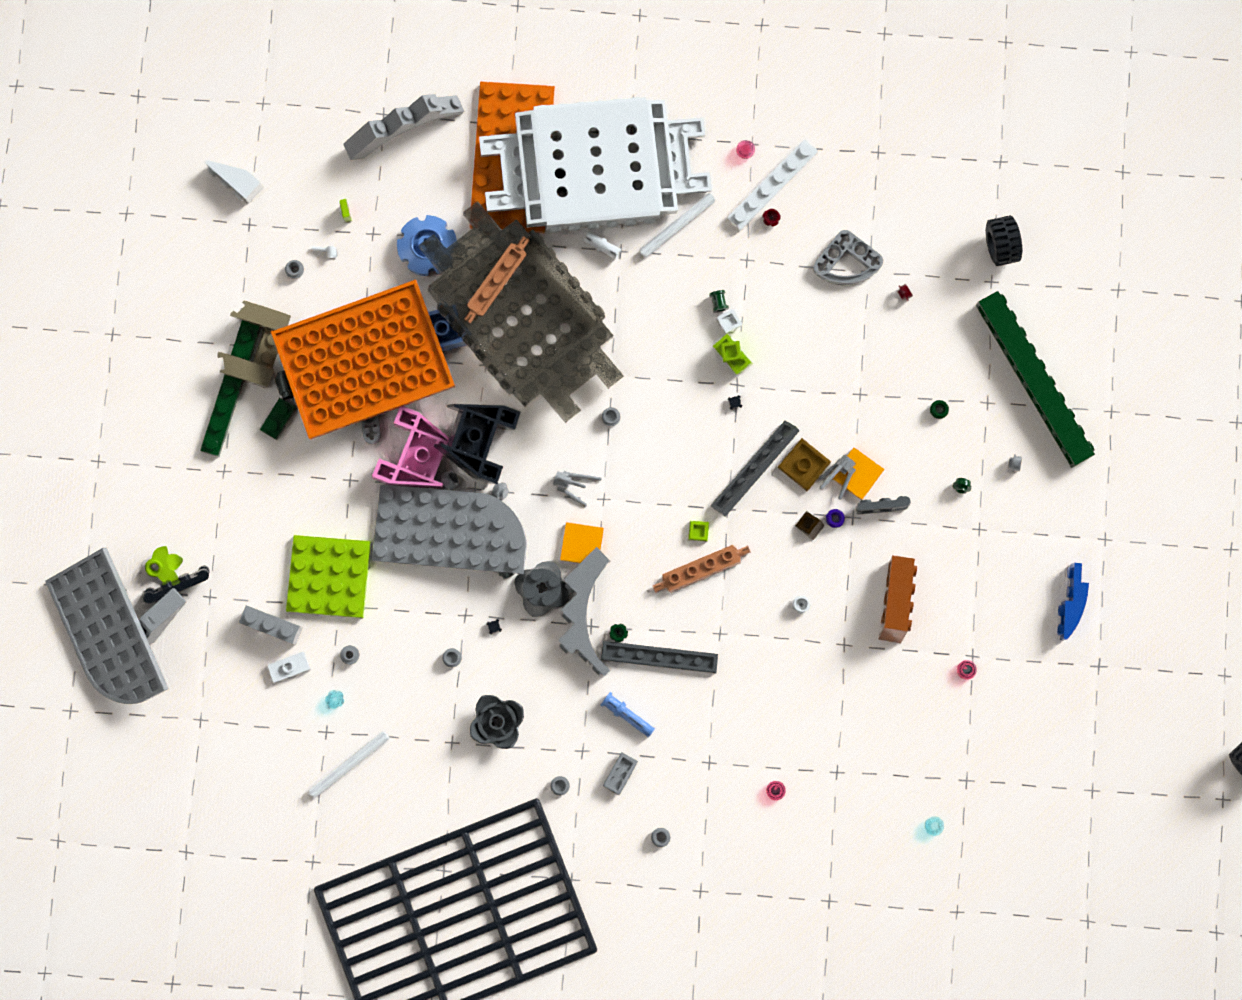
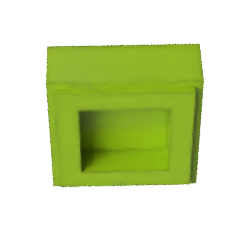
M341 199L339 204L343 219L346 223L351 222L352 217L347 199Z
M739 340L720 344L723 363L743 360Z
M690 520L688 540L708 542L709 522Z

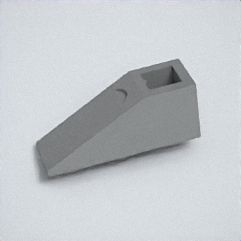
M172 588L138 619L149 644L154 643L187 602L175 588Z

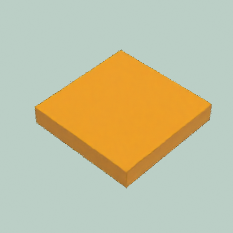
M853 447L847 456L856 463L853 467L856 471L851 476L846 490L860 500H863L885 469ZM839 471L833 480L843 486L848 472L844 475Z
M566 522L560 560L581 563L596 547L601 550L604 528Z

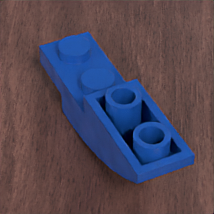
M1074 562L1067 569V578L1070 579V585L1067 586L1066 597L1069 598V601L1065 600L1058 606V616H1061V622L1057 627V635L1063 641L1067 640L1076 629L1087 602L1089 583L1081 582L1082 563Z

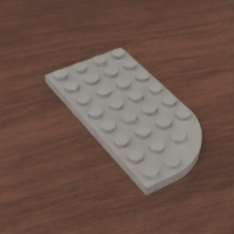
M380 484L372 561L524 574L527 550L526 534L518 516L503 501L485 493Z
M107 547L99 549L45 580L85 675L100 694L117 703L138 704L169 689Z

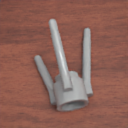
M843 455L819 477V480H823L831 473L820 486V489L822 490L839 471L844 475L848 472L838 499L841 500L851 476L856 471L853 468L856 463L848 456Z
M565 470L564 472L557 471L553 481V485L557 486V490L586 507L587 503L565 489L569 488L570 484L586 488V485L573 481L571 477L601 481L602 478L570 473Z

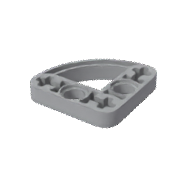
M841 230L815 261L813 272L822 280L832 284L853 285L861 283L876 274L882 267L884 260L881 254L851 231ZM847 235L849 242L845 241L840 248L838 244L841 242V236ZM862 246L865 249V253L857 255L854 248ZM836 249L839 253L838 257L831 258L828 255V251ZM845 252L868 268L859 274L849 276L830 273ZM868 252L871 253V254L869 255V257H870L871 259H873V260H874L875 258L878 259V262H877V263H878L879 265H877V264H875L874 266L871 265V262H872V261H871L868 257H867L866 261L864 260V258L866 257V255H867ZM825 260L829 261L825 266L826 271H818V264L821 266Z

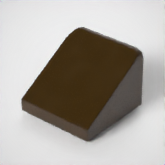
M806 511L795 527L814 540L823 529L824 524L820 519Z

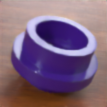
M832 509L826 514V523L830 527L839 528L843 525L845 515L841 510ZM833 515L838 517V522L832 521Z

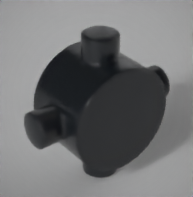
M740 395L732 398L728 397L730 410L737 409L738 407L742 408Z
M499 619L486 623L490 630L489 634L492 635L502 631Z

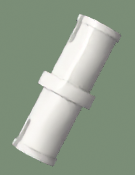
M591 231L585 234L584 242L597 248L598 252H604L614 260L618 258V253L621 252L620 248L607 242L606 238L602 239Z

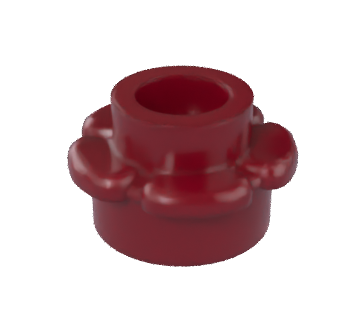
M770 208L764 211L762 215L763 222L767 226L771 225L774 227L779 224L781 215L776 209Z
M906 283L902 286L899 285L900 289L897 290L902 300L906 299L909 301L913 297Z

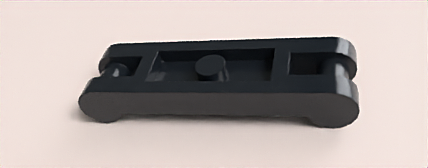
M202 565L195 573L190 575L189 573L182 574L178 577V580L173 582L171 580L165 581L156 589L149 587L144 591L143 600L145 603L150 604L160 600L172 588L180 592L204 582L209 578L210 569L208 566Z

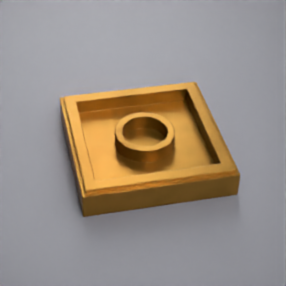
M801 438L778 466V469L805 491H808L831 461Z

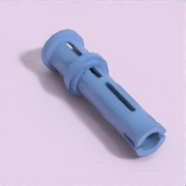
M609 692L600 706H605L613 712L615 717L620 716L649 738L655 727H652L628 709L624 701H619L612 695V692Z

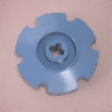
M426 215L425 220L421 221L418 217H415L402 227L401 233L404 237L397 239V252L401 262H409L407 266L409 271L420 276H429L431 271H435L438 275L446 271L453 264L454 259L451 257V254L457 253L458 242L454 230L446 229L447 222L437 216ZM425 243H429V244H430V245H429V249H426V248H425V246H426Z

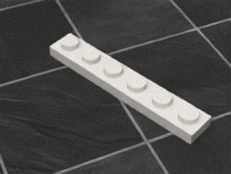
M804 139L731 212L727 220L741 231L818 154V150Z

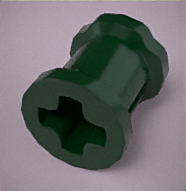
M725 290L709 293L714 306L713 313L729 309L724 296Z

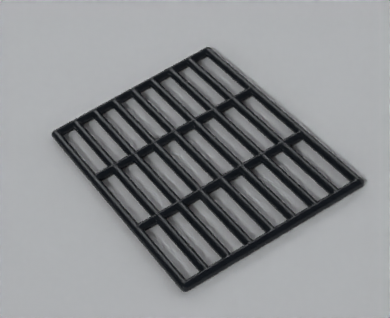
M538 798L314 887L316 899L354 1000H374L431 977L435 988L406 1000H428L435 996H438L439 1000H448L445 992L511 966L515 975L514 978L460 999L481 1000L595 954L598 951L544 809ZM533 807L535 808L538 819L478 843H472L469 833ZM542 826L546 837L480 863L476 851ZM462 836L465 848L403 873L399 872L396 862ZM549 844L553 855L489 881L486 880L483 870ZM469 855L473 866L409 892L406 891L403 883L404 880ZM556 862L559 874L494 900L490 888ZM389 866L393 877L331 902H326L323 894L324 891ZM476 873L479 885L417 910L413 909L410 899ZM563 881L567 892L501 918L497 907ZM396 884L399 896L333 921L329 910ZM483 892L487 903L423 929L420 928L417 920L418 917ZM570 899L574 911L508 937L505 925ZM403 903L407 914L340 940L337 932L338 928ZM490 910L493 922L428 948L424 936ZM575 918L578 919L581 926L580 930L515 955L511 944ZM410 921L413 933L347 959L344 947ZM492 930H498L501 940L440 965H434L431 955ZM585 937L588 948L524 974L522 973L519 962ZM417 940L421 951L354 977L350 966ZM504 947L508 959L442 985L439 973ZM424 958L427 970L361 996L358 984Z

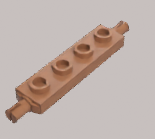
M523 236L517 245L512 243L509 245L467 304L470 312L464 318L466 322L468 320V323L471 324L476 315L484 316L527 254L523 249L528 244L529 239Z
M730 545L662 574V582L652 585L656 593L666 588L669 593H672L741 563V556L751 553L749 546L747 545L737 550L734 545Z

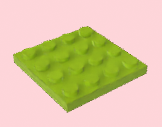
M294 535L286 612L364 618L371 541Z

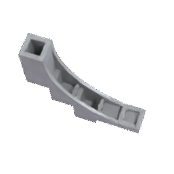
M436 94L421 95L409 107L394 108L382 120L368 121L347 139L343 145L350 160L364 159L378 147L402 133L437 119L461 115L465 111L457 95L437 97Z
M596 547L564 579L566 582L564 586L572 594L574 592L577 594L561 609L563 612L561 616L569 624L573 622L574 625L558 641L561 643L559 647L566 654L568 652L573 654L578 649L580 651L578 655L585 662L589 660L594 665L592 669L597 675L603 674L606 676L611 670L597 657L587 629V606L591 590L600 573L611 562Z

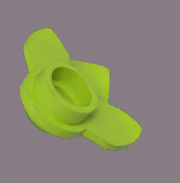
M167 546L158 547L154 550L152 558L146 562L145 571L149 576L158 577L162 582L168 580L173 582L178 580L175 570L182 564L183 558L177 554H168ZM157 564L159 569L153 570L152 565Z

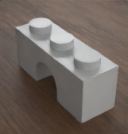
M245 605L238 622L293 645L297 644L303 629L299 625Z

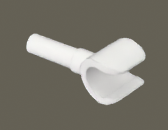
M334 246L311 247L312 251L327 252V258L338 257V250Z

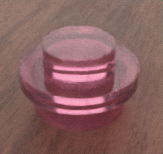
M748 140L739 142L736 148L737 155L742 159L751 158L755 153L754 144Z

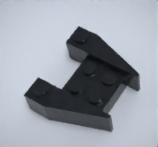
M447 405V408L457 411L458 414L448 444L438 443L434 444V447L472 478L487 484H498L503 466L486 460L496 428L515 430L521 412L505 405Z

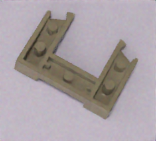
M243 300L241 303L245 306L238 313L233 310L230 316L264 328L253 362L218 352L217 357L223 358L224 370H220V373L268 388L278 354L271 331L288 326L291 315Z

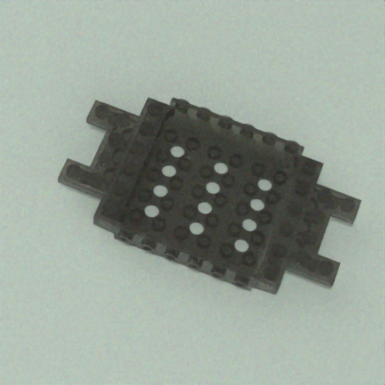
M477 201L462 214L473 229L447 248L444 247L434 234L419 245L418 248L442 275L431 283L427 290L437 302L436 308L439 313L448 321L452 329L458 333L463 342L473 351L477 359L483 363L488 372L498 381L502 389L509 396L513 394L526 407L542 395L566 424L581 411L571 399V394L595 375L599 377L608 389L624 377L601 349L614 336L603 323L606 317L604 315L605 312L592 301L593 298L590 293L582 289L579 280L575 276L572 277L568 272L567 266L556 258L554 250L546 246L543 237L539 233L531 230L528 234L517 219L502 230ZM523 236L529 239L528 244L523 249L527 255L519 265L522 273L520 275H512L507 285L504 286L483 317L476 315L471 324L468 323V320L466 322L464 318L470 312L467 307L468 300L474 296L511 243L517 245ZM538 294L546 297L544 304H539L536 301ZM522 306H530L532 313L530 315L523 314L521 311ZM510 316L515 317L518 321L517 325L510 326L507 323V318ZM567 323L570 326V332L563 333L560 330V325ZM496 327L501 328L503 335L495 337L492 330ZM547 335H554L556 342L554 344L547 343ZM537 345L541 347L542 353L534 355L531 348ZM525 357L528 362L527 365L524 367L519 366L517 358Z

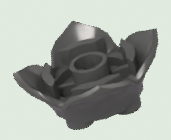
M553 561L541 562L533 569L524 570V574H518L515 578V589L523 598L524 609L532 617L543 616L551 608L562 607L570 600V591L564 586L566 583L561 578V570ZM544 583L547 591L539 593L537 586Z
M482 695L476 703V718L470 725V737L478 743H492L500 749L512 748L518 740V728L524 719L523 706L513 700L503 701L494 695ZM494 717L502 718L501 727L493 726Z

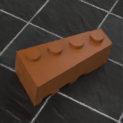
M892 555L889 560L886 579L888 590L885 591L883 601L886 608H884L883 615L881 616V623L884 624L881 633H879L878 640L901 643L907 632L911 631L912 620H909V614L913 612L914 602H911V595L915 593L916 584L913 583V577H916L917 574L914 558Z

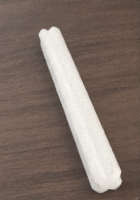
M711 193L704 196L640 248V254L647 258L711 206L716 200Z
M385 731L379 733L308 790L309 794L313 798L319 796L390 739Z

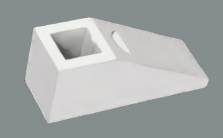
M208 159L204 161L208 167L206 169L207 172L213 177L217 175L221 179L220 183L226 189L232 188L235 191L234 195L241 202L245 200L247 203H250L264 188L262 183L246 169Z

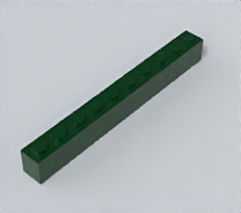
M996 291L978 301L975 306L1068 464L1073 468L1095 455L1093 452L1095 451L1094 446L1090 441L1086 440L1084 429L1074 419V412L1067 408L1064 403L1065 397L1061 392L1057 391L1055 380L1051 375L1048 376L1045 370V363L1042 359H1038L1035 354L1036 348L1032 343L1028 342L1026 331L1022 326L1019 327L1016 321V314L1012 310L1010 311L1006 305L1007 299L999 291Z

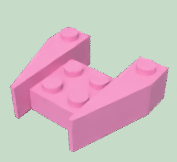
M402 406L398 410L394 426L410 432L399 462L395 465L379 459L372 478L393 486L442 489L443 483L435 481L434 478L444 455L434 447V444L442 443L447 445L449 437L419 412Z

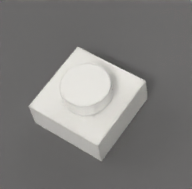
M734 308L716 318L725 335L743 325Z

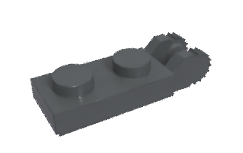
M899 496L896 500L881 498L876 502H872L871 499L861 500L855 507L856 514L906 510L911 504V498L907 496Z

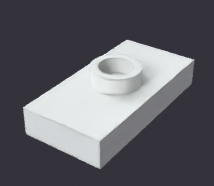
M305 651L267 665L273 683L311 670Z

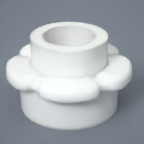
M796 596L793 599L792 609L797 611L798 614H805L806 611L810 610L811 604L808 597Z

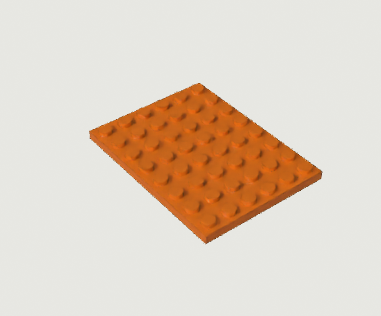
M416 280L271 331L310 440L455 388Z

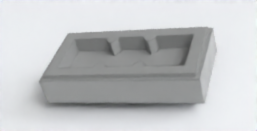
M621 752L603 787L620 796L638 761Z

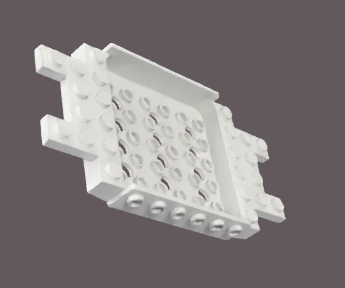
M632 97L569 104L534 106L531 111L515 113V134L479 137L481 157L500 155L504 191L485 192L487 213L525 209L527 228L546 226V231L560 233L562 232L561 230L565 229L575 232L579 231L580 228L588 227V230L599 229V226L615 228L619 224L635 226L637 225L636 223L644 222L645 225H650L658 221L660 215L677 214L676 195L712 192L710 172H691L688 139L706 136L704 117L668 120L665 100H647V97ZM627 126H635L637 132L634 135H629L626 132ZM595 128L599 131V136L591 138L588 135V131ZM553 132H559L562 138L560 141L555 142L551 139L550 135ZM634 143L638 145L639 151L634 154L630 153L628 146ZM591 148H600L601 155L598 157L592 156L590 153ZM554 151H562L564 157L561 160H555L552 155ZM638 162L641 165L640 171L633 172L630 169V164ZM594 166H601L603 173L595 175L592 171ZM563 169L566 176L558 179L555 176V171ZM636 180L641 181L643 184V188L639 191L634 190L632 187V183ZM597 184L605 186L606 190L603 194L595 192L594 187ZM560 187L566 188L568 191L567 196L559 197L557 189Z

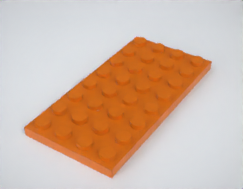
M480 81L470 229L545 233V226L527 228L525 209L487 213L485 192L504 191L500 155L481 157L479 137L515 134V113L531 111L534 106L554 105L555 86Z

